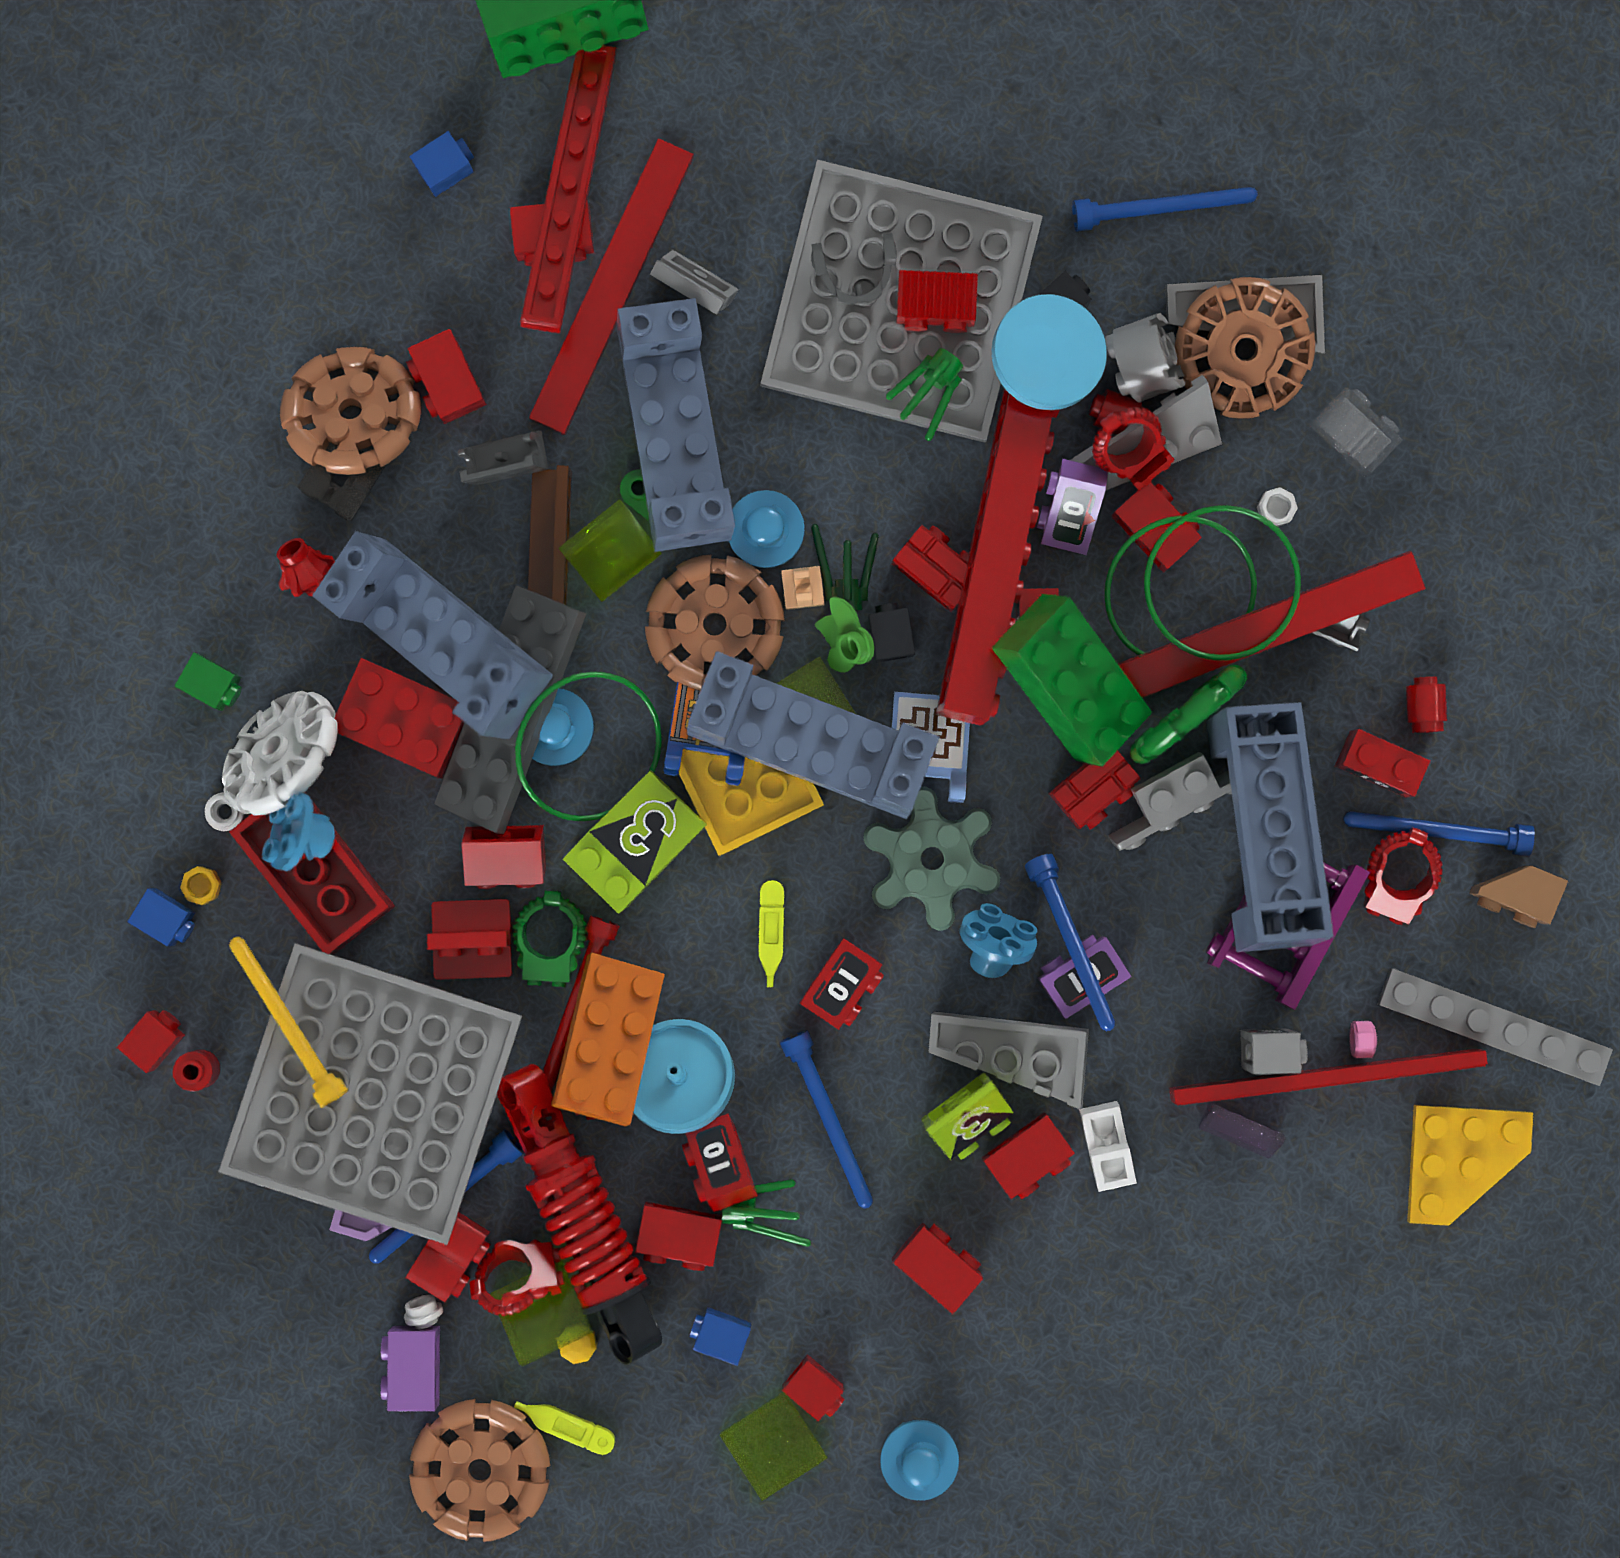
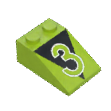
M650 770L574 846L563 860L620 914L654 881L707 824Z
M983 1072L921 1118L930 1136L950 1160L957 1155L962 1160L979 1147L977 1140L989 1132L994 1136L1005 1129L1011 1123L1008 1117L1014 1112Z

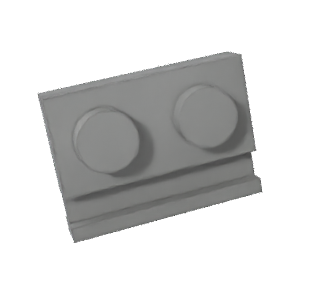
M674 250L663 256L660 261L657 260L650 275L690 299L696 298V303L716 315L720 310L722 311L731 304L739 290Z

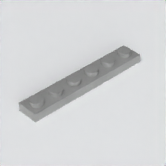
M1393 968L1389 970L1377 1005L1598 1086L1602 1082L1613 1051L1611 1048Z

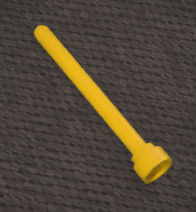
M234 937L230 941V949L315 1082L312 1084L315 1090L312 1095L321 1108L329 1105L349 1090L340 1077L336 1078L333 1073L328 1074L245 940L241 937Z

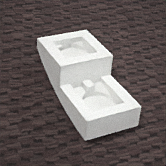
M1114 1101L1079 1109L1098 1192L1136 1184L1130 1148L1126 1140L1118 1102Z

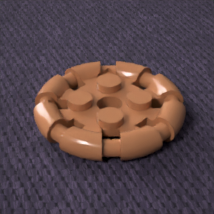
M1240 277L1230 279V284L1219 288L1214 285L1197 297L1186 311L1189 315L1183 327H1178L1175 351L1178 358L1176 365L1181 366L1182 372L1185 375L1182 379L1186 382L1184 386L1186 390L1193 386L1191 381L1203 374L1209 383L1213 406L1221 411V416L1249 419L1259 417L1260 412L1272 408L1275 411L1281 408L1300 391L1303 386L1301 381L1307 369L1311 371L1314 362L1315 334L1314 331L1310 332L1306 320L1309 318L1306 309L1290 291L1284 287L1279 290L1271 286L1269 280L1262 278ZM1236 298L1240 309L1231 310L1226 313L1223 303ZM1262 300L1273 304L1269 316L1257 311ZM1203 320L1213 325L1207 339L1197 335ZM1292 325L1295 337L1284 342L1280 329ZM1243 338H1251L1256 344L1254 355L1246 360L1239 359L1235 354L1237 342ZM1206 356V362L1211 369L1199 372L1195 360ZM1284 359L1293 362L1287 376L1278 373ZM1222 381L1233 387L1228 397L1217 392ZM1264 383L1267 394L1254 398L1251 387Z
M365 347L338 348L335 354L323 358L320 354L312 358L293 375L292 381L294 383L290 389L284 390L281 400V426L288 432L286 440L290 447L310 465H321L326 467L327 472L334 474L353 475L366 473L365 469L378 464H380V467H383L390 463L410 444L408 438L412 431H417L420 422V394L413 389L415 381L410 373L391 356L385 355L381 357L375 354L374 349ZM343 368L345 375L330 379L328 372ZM368 368L379 372L375 380L367 373ZM307 391L313 393V402L304 398ZM399 393L397 400L389 402L388 396ZM349 406H358L362 409L360 415L353 419L343 418L341 413ZM388 422L397 426L395 430H384ZM314 423V429L307 430L302 427ZM329 442L338 445L337 449H334L332 452L326 451ZM373 446V450L361 454L358 452V450Z
M712 554L702 555L675 566L677 570L667 579L663 577L659 581L648 601L646 612L649 613V626L645 627V636L652 657L657 664L661 662L668 670L669 674L667 676L676 683L678 681L685 686L701 691L707 674H704L705 662L712 663L716 651L736 658L747 649L753 656L747 663L754 665L752 674L755 676L763 669L767 671L778 656L784 638L780 636L781 622L785 621L784 610L774 586L767 585L760 577L762 572L756 567L739 558L728 555L727 559L712 558ZM711 574L726 575L725 586L719 584L710 585ZM688 582L695 591L683 600L676 591ZM747 586L757 595L749 605L739 594ZM713 613L722 615L726 620L725 630L715 636L708 634L703 626L705 618ZM665 614L677 615L675 619L676 629L664 628ZM753 620L765 621V635L752 634L754 628ZM681 644L690 654L683 662H680L672 653Z
M476 1399L465 1400L441 1410L438 1413L440 1417L432 1424L426 1423L420 1431L410 1456V1460L414 1461L413 1473L409 1474L410 1486L421 1512L426 1510L435 1520L433 1525L440 1531L468 1541L469 1537L483 1538V1542L494 1541L521 1529L520 1524L528 1516L533 1518L541 1507L550 1483L549 1480H546L547 1467L551 1466L546 1443L537 1428L533 1430L525 1421L527 1416L510 1405L491 1400V1403H476ZM475 1419H489V1430H475ZM449 1429L454 1430L459 1436L450 1445L442 1438V1435ZM512 1431L522 1440L515 1448L504 1438ZM482 1459L488 1462L491 1467V1475L485 1480L473 1478L469 1472V1465L472 1461ZM441 1461L440 1474H429V1462ZM520 1465L531 1467L530 1479L519 1478ZM445 1491L447 1498L454 1503L448 1509L438 1500ZM512 1495L518 1502V1505L509 1512L503 1506V1503ZM471 1510H485L484 1522L470 1521Z

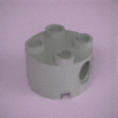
M1161 313L1113 329V334L1105 336L1108 353L1111 358H1116L1120 370L1115 375L1118 388L1123 396L1130 394L1137 402L1181 388L1186 383L1183 379H1179L1185 375L1182 372L1181 366L1176 365L1178 360L1175 351L1176 337L1173 332L1165 334L1162 326L1169 323Z

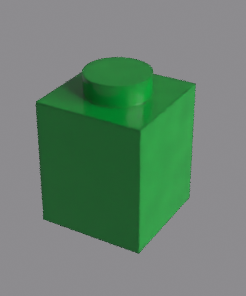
M193 652L175 687L210 707L223 711L226 705L232 707L237 701L242 690L238 683L242 677Z

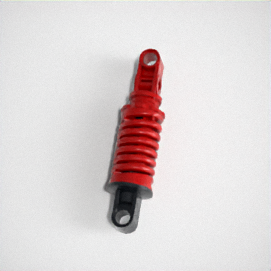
M529 1064L502 1077L497 1097L504 1107L513 1126L514 1133L525 1153L523 1159L526 1164H531V1169L534 1171L535 1177L525 1187L527 1191H530L538 1209L541 1208L539 1211L542 1218L554 1216L545 1225L549 1232L557 1229L561 1231L552 1236L553 1244L559 1246L566 1242L567 1246L558 1250V1256L561 1259H567L572 1256L573 1259L564 1264V1269L567 1273L579 1271V1273L571 1276L570 1282L575 1287L577 1298L581 1304L580 1310L582 1314L597 1313L609 1339L610 1348L614 1356L622 1364L629 1365L662 1344L660 1328L654 1321L641 1293L651 1281L649 1276L644 1274L642 1268H638L640 1265L639 1259L631 1256L634 1248L631 1243L625 1241L627 1238L626 1231L623 1228H618L621 1224V1219L616 1214H612L615 1206L611 1201L606 1200L609 1195L608 1190L604 1187H598L603 1179L598 1175L599 1172L595 1166L594 1161L596 1159L594 1155L580 1156L577 1153V1148L574 1146L576 1141L574 1134L569 1133L560 1109L552 1106L553 1095L548 1087V1081L544 1072L537 1065ZM552 1116L551 1120H546V1117ZM529 1126L530 1130L525 1131L524 1128ZM590 1281L591 1285L586 1288L585 1283Z

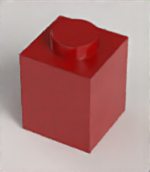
M152 1010L148 1011L117 1046V1049L145 1073L156 1070L185 1035L178 1029L181 1023L166 1010H162L160 1013Z
M809 1355L802 1360L782 1384V1391L818 1422L824 1414L831 1417L844 1401V1398L841 1396L844 1392L843 1384Z

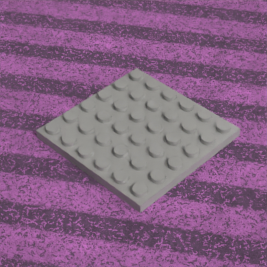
M817 160L760 386L929 428L946 385L942 390L933 386L905 420L900 418V413L926 381L923 376L924 373L893 399H886V394L918 367L927 354L933 357L939 348H944L955 355L964 367L958 374L962 381L954 390L936 431L986 443L1001 385L992 362L991 349L993 337L1004 316L1016 304L1022 301L1043 216ZM892 233L897 250L896 265L891 266L889 281L882 291V296L867 304L866 302L856 303L854 306L842 304L827 290L821 276L815 275L811 261V244L821 243L826 268L835 287L843 293L856 296L855 285L862 284L863 295L869 293L876 288L883 275L884 251L882 234ZM899 270L978 274L976 322L974 327H967V332L964 333L945 332L942 325H928V330L926 331L905 330L904 324L896 323Z
M297 943L294 944L278 995L328 1074L333 1073L336 1078L340 1077L349 1091L334 1102L321 1108L312 1095L315 1092L312 1084L315 1082L271 1014L218 1172L448 1244L522 1015Z

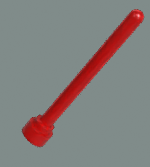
M590 915L586 926L589 944L543 1068L551 1092L562 1064L587 955L590 953L601 955L604 946L608 947L610 940L615 941L620 927L618 924L604 922L602 918Z

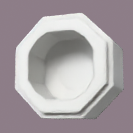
M1279 487L1263 493L1257 505V510L1260 515L1266 517L1278 527L1291 522L1297 510L1294 495Z

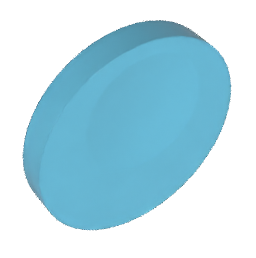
M1047 294L1033 296L1016 304L999 323L993 337L991 349L994 370L1004 388L1023 404L1042 410L1067 408L1085 398L1102 377L1107 357L1103 332L1092 314L1082 305L1069 298Z
M673 1019L653 1025L633 1113L649 1127L671 1134L692 1132L716 1119L728 1104L735 1083L733 1060L722 1039L707 1026L692 1020Z

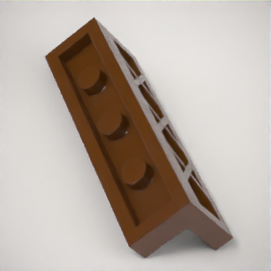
M557 465V470L547 469L532 473L528 589L567 605L572 471L569 466Z

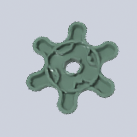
M921 787L911 811V819L906 826L900 829H893L883 823H873L864 831L863 839L866 846L872 851L884 854L890 862V872L883 881L875 885L872 891V899L878 907L891 909L905 897H916L925 905L926 920L931 928L943 931L948 929L954 922L955 913L952 901L958 891L970 888L987 895L996 891L1000 885V875L997 870L991 866L979 863L973 853L975 842L981 836L988 833L992 820L989 813L981 808L969 810L959 820H947L939 813L936 793L928 787ZM935 847L942 852L943 863L938 869L929 870L922 865L921 855L926 848Z

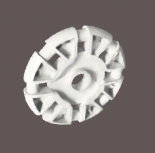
M304 691L285 694L273 700L271 707L264 712L259 710L245 724L237 735L239 740L235 748L229 749L222 771V783L225 786L223 789L224 795L234 809L244 814L251 813L253 815L273 813L287 806L288 799L292 795L298 796L299 792L304 793L314 783L324 769L321 763L325 756H331L337 738L338 724L335 720V710L325 697L315 692L306 693ZM257 720L258 728H253L254 734L247 733L250 726Z

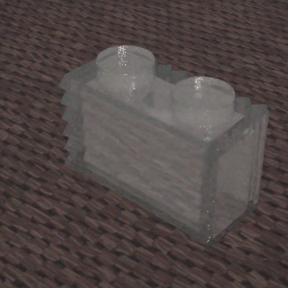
M1345 387L1308 426L1358 473L1366 478L1403 439L1397 435L1400 430L1391 419L1384 415L1379 418L1369 408L1371 402L1362 392L1357 389L1351 392L1348 387Z

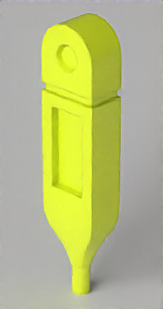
M771 880L765 882L761 887V907L759 913V958L767 975V987H773L774 975L782 960L784 932V888L778 881Z
M516 1401L514 1408L524 1411L535 1426L546 1433L582 1448L585 1447L587 1450L600 1455L608 1454L614 1448L615 1436L607 1428L595 1425L588 1420L547 1404L525 1405Z

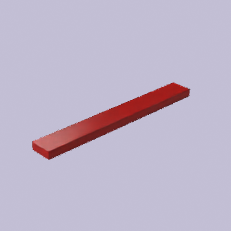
M603 45L596 51L587 52L582 49L578 50L575 54L520 320L521 327L559 334L561 332L613 75L616 47Z
M658 138L529 416L530 420L566 435L616 327L618 309L624 308L691 165L694 154Z
M1408 551L1300 593L1295 613L1285 630L1271 644L1252 655L1426 589L1413 553ZM1294 596L1182 638L1179 641L1192 649L1208 654L1226 655L1249 650L1264 642L1279 628L1289 612ZM1169 643L1120 662L1118 665L1140 696L1145 697L1249 656L1234 660H1208L1191 655L1173 643Z
M1476 1048L1303 1070L1301 1073H1280L1170 1087L1169 1091L1171 1102L1179 1106L1485 1067L1488 1062L1486 1050Z

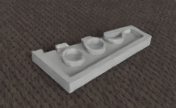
M1322 275L1263 278L1269 280L1270 285L1279 290L1284 287L1301 302L1309 315V318L1306 320L1310 332L1314 331L1315 352L1324 354ZM1213 281L1166 284V320L1169 325L1183 327L1189 315L1186 311L1198 296L1214 285L1219 288L1231 282ZM1236 298L1223 303L1226 313L1231 310L1240 309ZM1262 300L1257 311L1269 316L1273 304ZM1203 320L1199 330L1210 332L1213 325ZM1292 325L1280 329L1284 342L1295 337Z
M1203 374L1191 381L1193 386L1182 394L1176 396L1173 393L1160 401L1162 406L1153 412L1161 423V434L1166 437L1164 447L1175 459L1171 464L1222 444L1209 383ZM1128 424L1123 432L1113 438L1111 437L1108 444V453L1121 455L1134 450L1140 443L1144 433L1143 424ZM1093 445L1070 460L1099 467L1093 458ZM1108 472L1106 490L1130 480L1128 478H1118L1116 473Z
M935 1011L931 1014L929 1053L974 1070L979 1069L990 1073L1008 1083L1014 1082L1030 1088L1033 1092L1048 1098L1051 1096L1067 1102V1105L1077 1109L1083 1107L1089 1029Z

